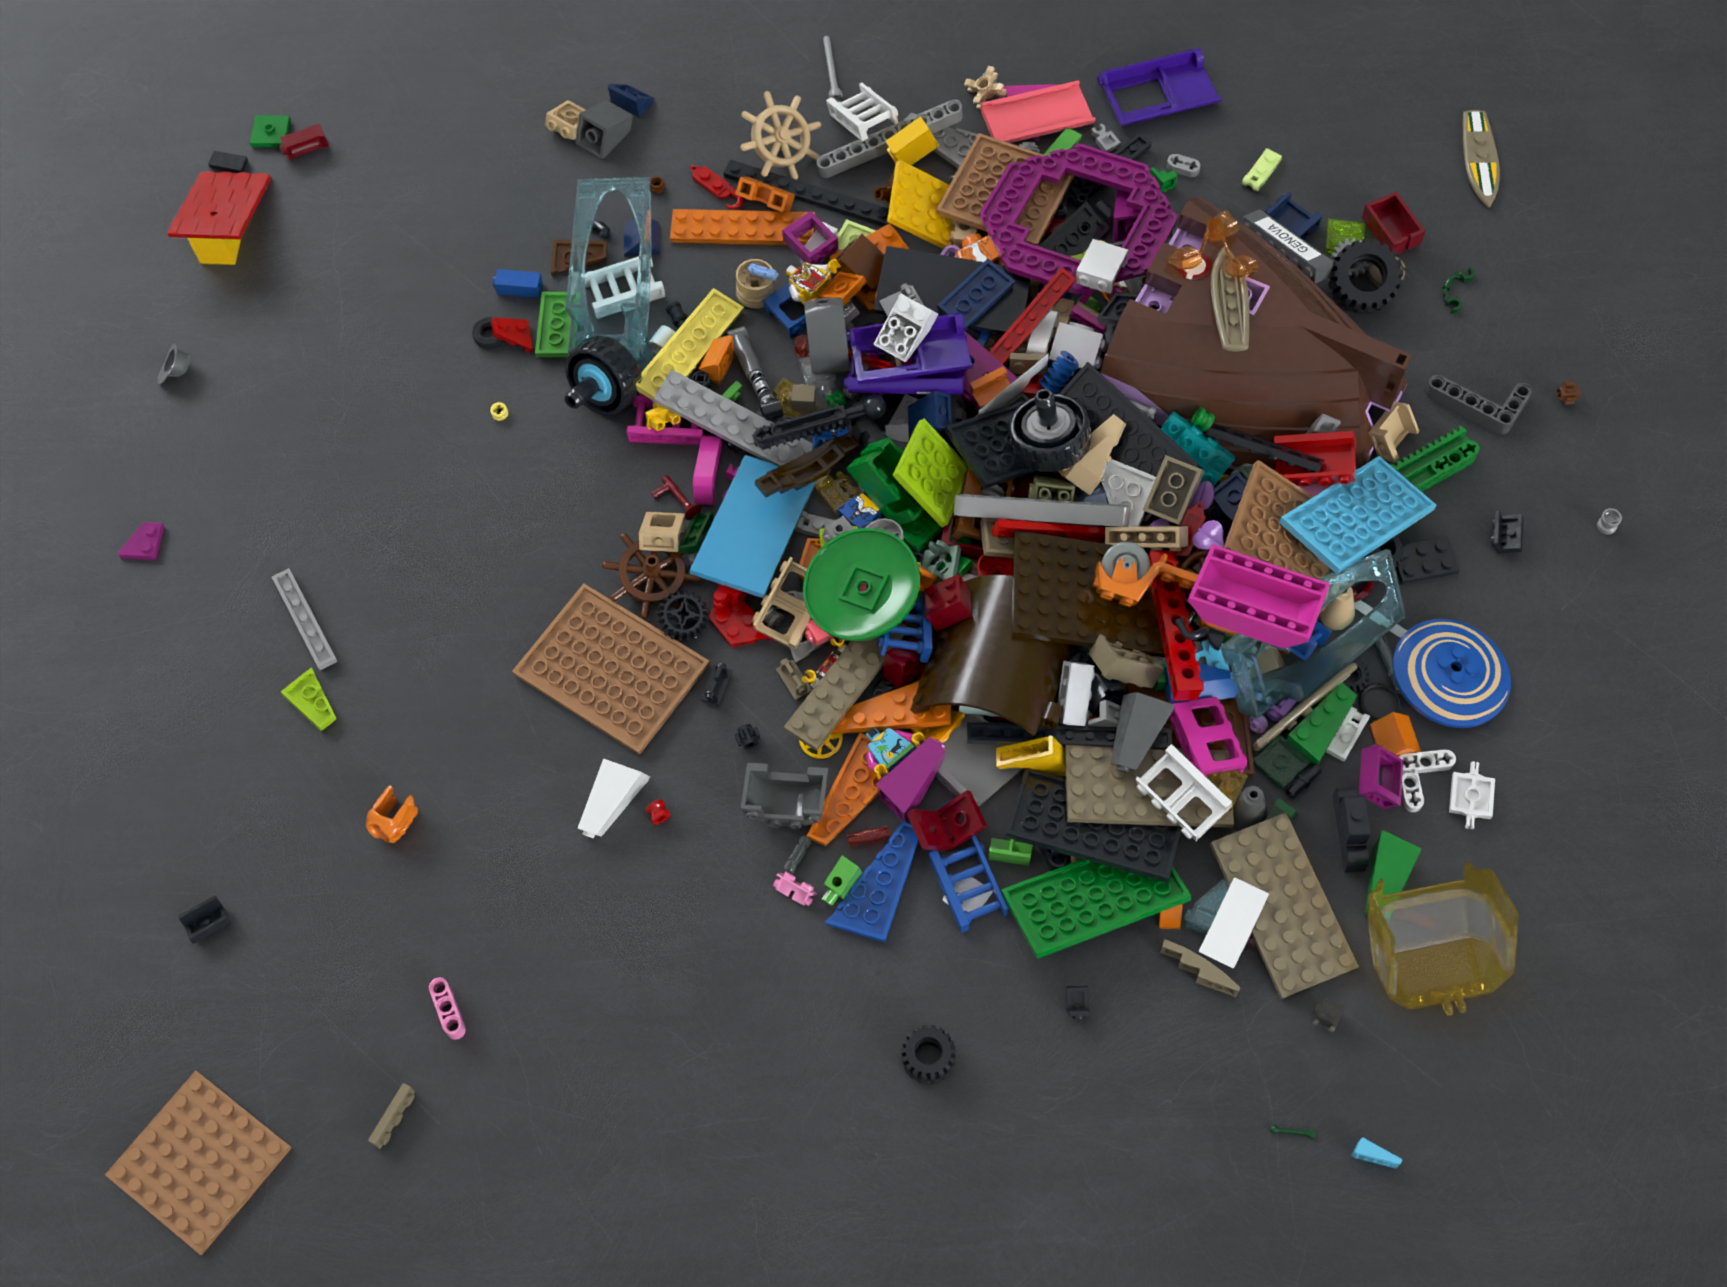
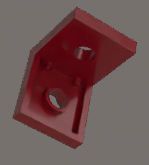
M968 790L938 811L912 809L907 813L919 843L924 850L953 851L987 827L972 792ZM961 814H963L965 818L963 824L959 822Z

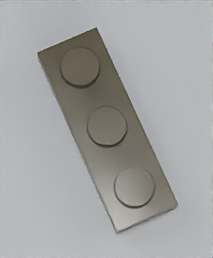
M405 1083L401 1085L368 1139L373 1146L381 1149L382 1145L387 1144L393 1127L400 1123L404 1109L412 1103L415 1091Z

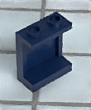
M1287 192L1284 196L1281 195L1273 206H1269L1265 213L1301 239L1306 240L1320 227L1323 215L1318 211L1311 215L1291 200L1292 193Z
M933 391L908 406L909 440L919 420L924 418L936 431L944 432L946 426L952 424L950 394Z

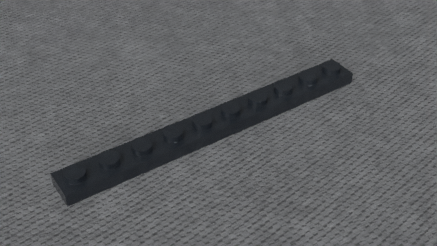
M731 159L724 171V177L739 182L740 177H750L795 194L794 199L879 226L884 227L889 224L887 222L889 208L770 171L768 176L763 177L761 175L762 169Z
M967 722V744L1012 745L1053 736L1063 747L1065 745L1114 747L1117 727L1057 725L1055 729H1047L1039 724L1036 735H1032L1015 723ZM1161 729L1150 749L1166 750L1172 744V729Z

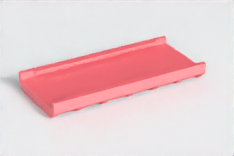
M1079 80L991 100L981 104V113L991 137L1007 143L1063 131L1066 128L1072 129L1093 124L1096 119L1092 117L1079 87Z

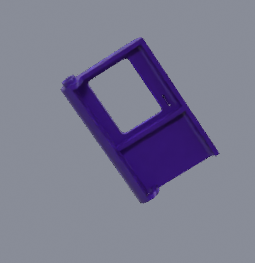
M877 347L863 349L860 351V354L888 352ZM913 352L912 365L916 364L915 355ZM852 353L850 374H848V378L844 379V389H848V393L930 394L933 391H939L950 395H963L965 370L858 384Z

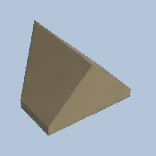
M1263 643L1248 675L1249 677L1253 678L1286 666L1276 646Z

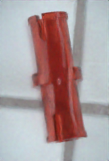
M887 825L870 830L865 828V831L847 834L850 847L863 843L872 844V841L890 838Z

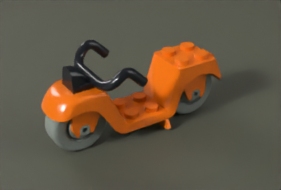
M1121 542L1110 547L1103 556L1101 563H1097L1093 587H1096L1097 593L1100 594L1101 598L1110 601L1114 598L1119 600V604L1131 607V605H1136L1156 576H1160L1159 579L1167 583H1171V581L1178 582L1179 587L1190 590L1191 587H1194L1198 574L1166 564L1165 561L1168 555L1165 553L1159 562L1154 563L1151 567L1150 559L1142 547L1131 542ZM1198 613V622L1201 628L1193 632L1187 629L1182 617L1175 620L1184 638L1194 642L1206 635L1208 644L1217 651L1220 650L1225 636L1234 637L1239 635V633L1204 622Z

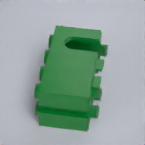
M888 437L869 444L860 453L862 457L856 458L846 469L887 519L894 520L899 525L914 521L924 508L894 478L893 473L904 451L900 447L898 448Z

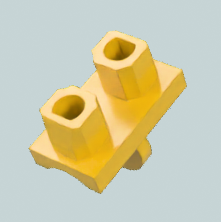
M653 403L652 410L645 412L647 428H654L657 432L664 429L665 423L669 421L674 425L681 422L679 415L656 403Z

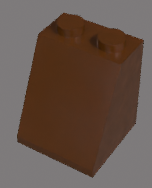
M860 234L836 258L841 266L836 268L837 273L840 271L864 276L867 282L860 291L865 294L871 290L874 292L878 288L884 254L863 234Z

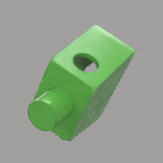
M841 856L824 882L828 891L822 900L830 906L835 903L838 897L844 900L849 894L850 889L863 874L859 866Z

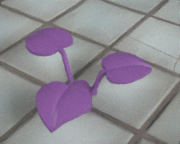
M1209 481L1199 484L1189 509L1200 501H1203L1204 510L1211 506L1214 499V488ZM1162 518L1155 520L1149 526H1170V522ZM1218 521L1204 522L1202 528L1198 529L1199 532L1193 536V544L1198 549L1210 550L1212 544L1224 548V531Z

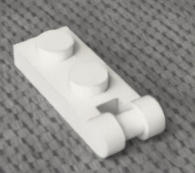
M1351 707L1326 753L1345 762L1370 718L1367 714L1363 715L1357 712L1358 709ZM1352 719L1359 721V724L1352 721Z

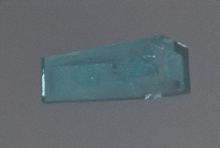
M1225 878L1197 900L1192 909L1188 908L1184 920L1187 921L1185 928L1204 936L1207 935L1229 888Z

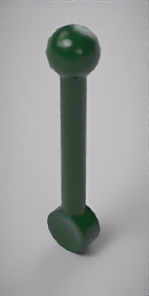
M1276 1125L1270 1127V1131L1273 1134L1282 1132L1306 1135L1310 1139L1316 1136L1314 1129L1302 1131L1278 1128Z

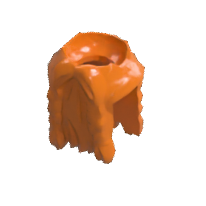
M388 786L377 799L373 808L368 811L366 820L368 832L374 838L383 839L388 843L397 842L405 834L413 818L418 813V808L413 803V796L410 795L393 819L386 817L398 801L395 798L392 786Z

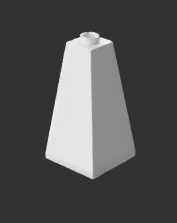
M603 759L578 829L584 830L583 835L594 838L595 835L602 837L649 781L650 776Z

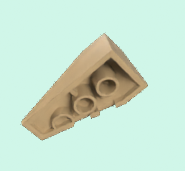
M1113 414L1091 433V445L1084 457L1075 465L1058 472L1084 492L1091 495L1104 476L1102 472L1106 462H1110L1112 457L1109 455L1112 448L1118 444L1126 423Z

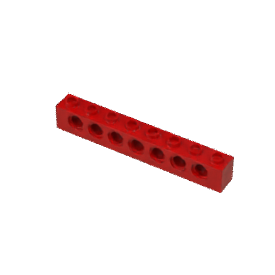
M1173 551L1149 552L1148 557L1151 567L1154 563L1159 562L1165 553L1168 555L1165 563L1178 568V560L1174 557ZM1156 576L1150 585L1174 701L1198 700L1201 692L1204 690V682L1199 676L1200 663L1196 661L1195 657L1196 645L1192 643V640L1184 638L1177 625H1174L1176 624L1175 620L1182 617L1187 629L1193 632L1192 627L1188 624L1189 611L1185 609L1184 605L1185 593L1181 591L1178 582L1171 581V583L1161 581L1159 579L1160 576Z

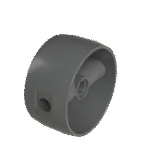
M829 297L805 301L812 374L826 375L849 371L842 298Z

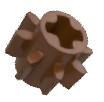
M1572 380L1562 381V386L1557 387V398L1559 401L1562 400V403H1565V405L1574 404V400L1580 397L1579 385H1575V382H1572Z

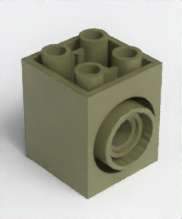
M1033 475L1032 483L1028 487L1027 498L1073 501L1075 486L1068 479Z

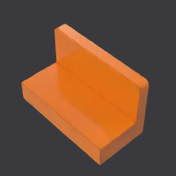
M1004 366L970 383L969 389L980 408L988 404L1010 385L1006 378L1007 371Z

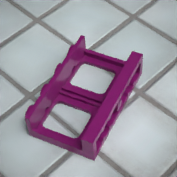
M964 331V334H967L969 356L975 362L972 365V369H968L965 372L964 391L961 396L968 403H973L975 409L979 412L982 408L979 407L969 389L970 383L1004 365ZM1004 366L1007 371L1006 378L1011 385L1018 378Z

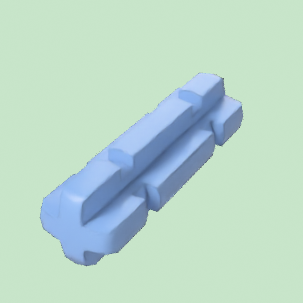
M754 263L747 267V271L752 275L775 281L778 277V273L774 269Z

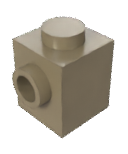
M793 384L792 392L788 394V403H791L792 410L814 412L816 387L806 384Z

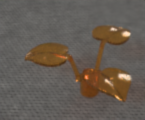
M1228 210L1207 221L1206 233H1204V240L1199 251L1195 247L1184 246L1175 250L1169 257H1166V261L1176 268L1192 269L1202 263L1200 255L1203 254L1207 239L1210 238L1213 242L1222 239L1230 261L1225 265V270L1230 276L1244 277L1259 270L1258 263L1251 256L1246 254H1239L1235 258L1231 256L1225 237L1236 234L1239 230V224Z

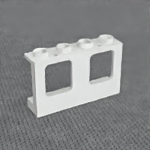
M1172 744L1166 749V754L1141 778H1136V783L1138 784L1136 788L1144 796L1148 794L1153 799L1151 801L1158 810L1163 809L1167 813L1166 817L1174 825L1178 823L1183 828L1181 832L1188 839L1193 838L1197 841L1232 807V802ZM1168 768L1182 781V785L1166 801H1163L1147 785L1163 769ZM1198 797L1212 810V814L1197 829L1192 830L1177 813L1190 800Z

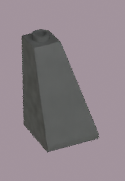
M1138 692L1123 695L1111 765L1117 766L1116 770L1124 773L1137 770L1172 713L1174 704Z

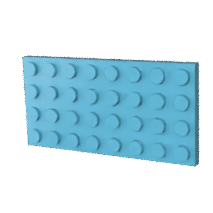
M1378 456L1356 470V482H1350L1345 485L1333 484L1282 516L1279 523L1331 570L1339 574L1434 511L1437 505L1384 459Z

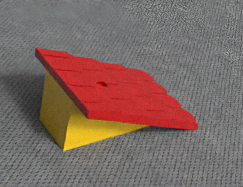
M201 172L194 186L191 187L177 216L174 217L167 233L168 236L187 238L201 264L235 265L241 238L272 179L271 176L265 173L249 174L240 172L232 174L230 172Z

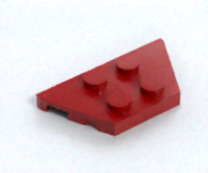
M744 600L738 605L728 603L721 609L713 607L708 616L709 621L731 648L743 644H754L758 640H773L754 630L752 619L755 613Z

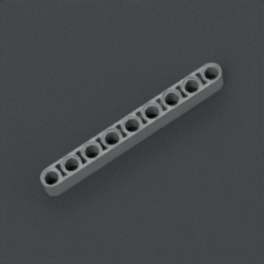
M950 100L903 120L896 125L894 124L868 135V139L864 141L859 139L820 156L817 159L819 175L823 178H830L888 153L886 149L889 146L885 141L920 116L932 134L960 122L963 119L961 102Z
M956 494L954 515L1128 527L1130 506Z

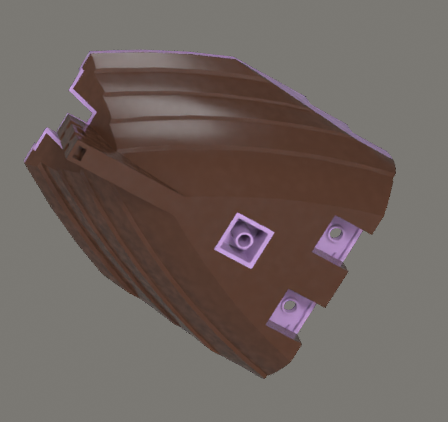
M1198 196V198L1193 197L1189 199L1180 213L1179 224L1169 244L1163 242L1149 266L1144 287L1135 301L1129 300L1122 312L1104 357L1101 374L1125 396H1128L1129 399L1149 408L1151 406L1157 408L1156 423L1161 426L1173 411L1191 423L1195 412L1200 407H1203L1207 413L1215 415L1213 423L1274 443L1275 436L1306 434L1320 415H1328L1341 422L1335 432L1354 431L1356 437L1357 470L1367 464L1374 449L1368 433L1373 427L1368 410L1371 405H1375L1390 412L1394 402L1400 400L1408 384L1405 374L1412 354L1369 337L1313 281L1276 248L1243 223L1232 219L1226 213ZM1223 246H1227L1241 265L1247 282L1249 294V348L1245 351L1231 352L1223 350L1211 297V273L1217 255ZM1184 249L1199 251L1208 256L1212 267L1206 277L1192 280L1185 278L1178 272L1176 263L1179 256L1187 252ZM1155 305L1159 309L1155 310L1150 308L1149 306ZM1224 440L1218 441L1219 445L1235 456L1233 463L1228 468L1235 470L1243 464L1253 465L1259 460L1276 471V460L1268 458L1266 454H1255L1250 452L1248 448L1242 446L1240 448L1230 445V442Z

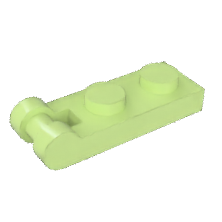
M1266 148L1249 173L1243 178L1242 185L1250 186L1252 190L1258 192L1280 163L1282 156Z

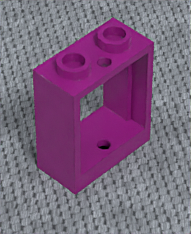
M811 211L782 230L783 241L805 263L818 265L823 259L833 255L839 249L838 237ZM815 228L827 241L810 252L798 238Z
M1375 744L1362 749L1359 795L1365 796L1367 800L1383 809L1401 806L1403 759L1384 749L1381 745ZM1380 765L1383 766L1382 786L1379 785Z

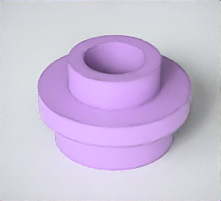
M1254 714L1249 718V726L1253 732L1257 734L1265 732L1268 723L1263 715Z

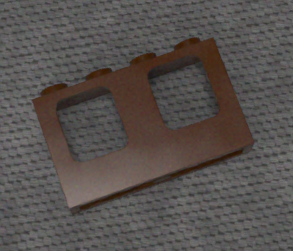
M968 466L964 472L960 494L982 495L980 493L981 484ZM1013 480L1005 482L1004 497L1013 495L1015 489ZM956 515L952 539L959 541L962 536L982 541L981 530L974 527L975 517Z

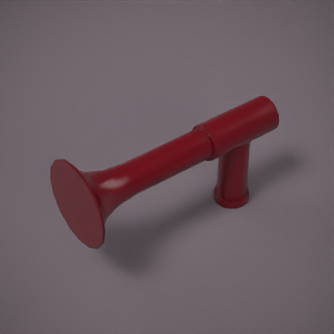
M668 475L662 478L664 485L651 492L653 498L657 499V497L670 490L685 508L686 520H692L694 514L701 512V506L692 505Z

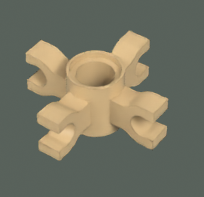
M988 66L986 75L978 78L977 81L966 79L964 83L968 87V92H978L973 100V103L977 104V109H981V104L991 99L994 95L1006 96L1007 90L1003 89L1004 84H993L998 76V73L994 72L995 67Z

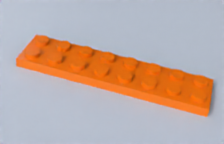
M673 209L670 242L787 245L783 241L782 230L808 212ZM814 228L798 238L804 246L814 234Z

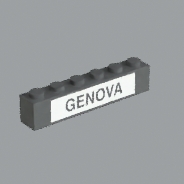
M1259 209L1243 216L1242 223L1276 248L1315 284L1331 277L1333 267L1331 259Z

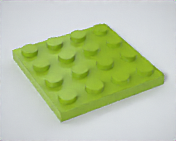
M924 418L919 420L893 476L941 527L948 525L954 512L955 495L961 493L964 472L968 465Z

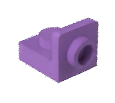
M1291 695L1288 700L1284 698L1278 707L1270 702L1266 707L1265 713L1272 721L1279 722L1295 708L1298 699Z

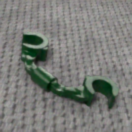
M1470 266L1467 271L1470 276L1464 275L1461 269L1460 272H1455L1454 275L1445 280L1442 287L1446 306L1450 304L1457 306L1451 309L1450 313L1452 314L1460 311L1462 302L1458 297L1451 298L1448 296V291L1455 278L1460 279L1463 283L1473 280L1475 270Z

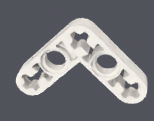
M1437 750L1408 753L1399 756L1406 764H1409L1408 768H1405V765H1403L1401 792L1403 804L1407 811L1418 812L1424 804L1418 773L1450 770L1456 761V756L1452 751ZM1443 756H1445L1447 760H1450L1448 764H1446V762L1442 760ZM1420 759H1429L1431 765L1428 767L1423 766L1420 763ZM1412 779L1415 786L1412 788L1407 787L1404 784V780ZM1411 793H1414V801H1418L1416 806L1413 803H1409L1412 798Z

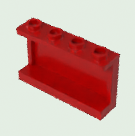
M1354 431L1274 437L1275 444L1325 460L1322 469L1315 473L1308 472L1304 467L1298 465L1290 466L1284 460H1276V472L1295 485L1308 487L1313 484L1327 486L1330 483L1345 485L1350 482H1356V437Z

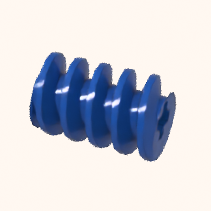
M1067 351L1060 352L1061 356L1056 357L1057 362L1054 361L1052 363L1053 368L1049 367V373H1044L1043 375L1045 379L1041 378L1039 381L1045 389L1053 393L1061 392L1062 387L1070 380V376L1074 375L1075 371L1079 368L1078 361Z

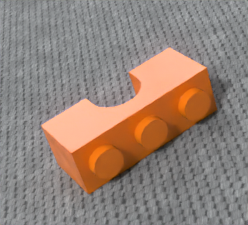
M740 177L735 193L749 200L763 202L767 204V207L780 212H790L795 194L750 177Z

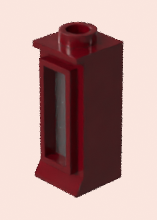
M320 123L280 137L282 145H279L283 156L287 154L289 161H291V158L323 147H329Z

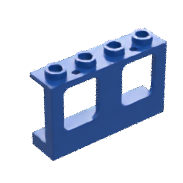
M788 283L764 298L763 305L767 314L773 313L788 330V337L792 338L806 329L807 325L805 315L795 321H791L780 309L781 306L792 300Z

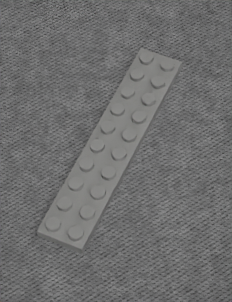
M672 369L653 398L654 403L768 463L782 466L812 450V443L803 438L800 441L793 440V443L790 441L786 442V445L782 443L778 447L771 446V449L762 450L756 447L752 434H754L756 428L763 427V425L770 426L771 421L765 420V418ZM828 475L817 480L814 487L820 490Z

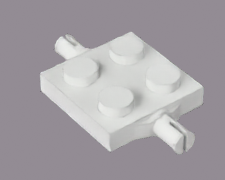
M1475 762L1470 763V773L1453 772L1449 813L1466 816L1465 828L1467 829L1469 827L1474 829L1475 818L1491 819L1493 816L1495 779L1478 774V762L1476 764Z

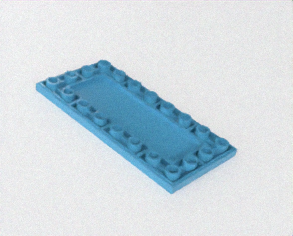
M745 455L691 566L690 574L764 598L816 481L797 491L794 488L783 494H780L778 491L765 498L755 486V480L766 475L768 471L780 466Z

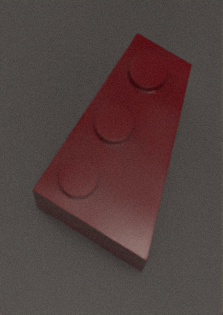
M914 636L907 641L918 643L919 640ZM932 637V647L934 646V643H935V641H936V639L933 638V637ZM894 647L885 652L883 677L898 689L902 688L923 672L926 662L919 661V653L915 650Z

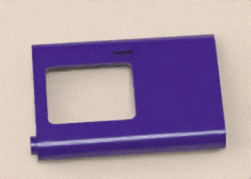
M1201 48L1102 71L1097 76L1098 85L1102 87L1119 126L1222 101V98L1218 97L1203 66L1204 57ZM1158 81L1167 103L1127 113L1121 111L1113 94L1114 90Z
M962 313L937 316L930 331L914 351L916 364L872 371L863 370L860 351L877 348L873 344L884 323L849 328V332H846L847 344L851 343L858 384L972 369L964 334Z

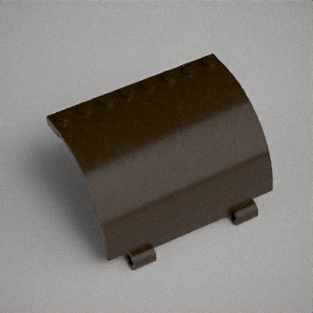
M986 575L966 580L965 583L969 586L971 592L972 616L938 631L929 660L924 667L923 676L919 681L916 695L913 697L910 711L916 715L929 711L930 707L958 705L981 709L999 715L1019 725L1032 735H1036L1039 723L1047 729H1055L1062 712V707L1053 701L1061 680L1063 661H1067L1071 646L1074 648L1076 645L1011 636L1012 576Z

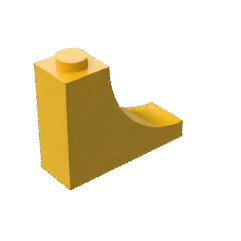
M1053 736L996 748V766L999 769L1028 768L1063 777L1065 776L1064 747Z

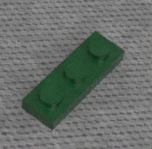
M712 512L694 514L678 547L680 554H693L699 551L714 520Z

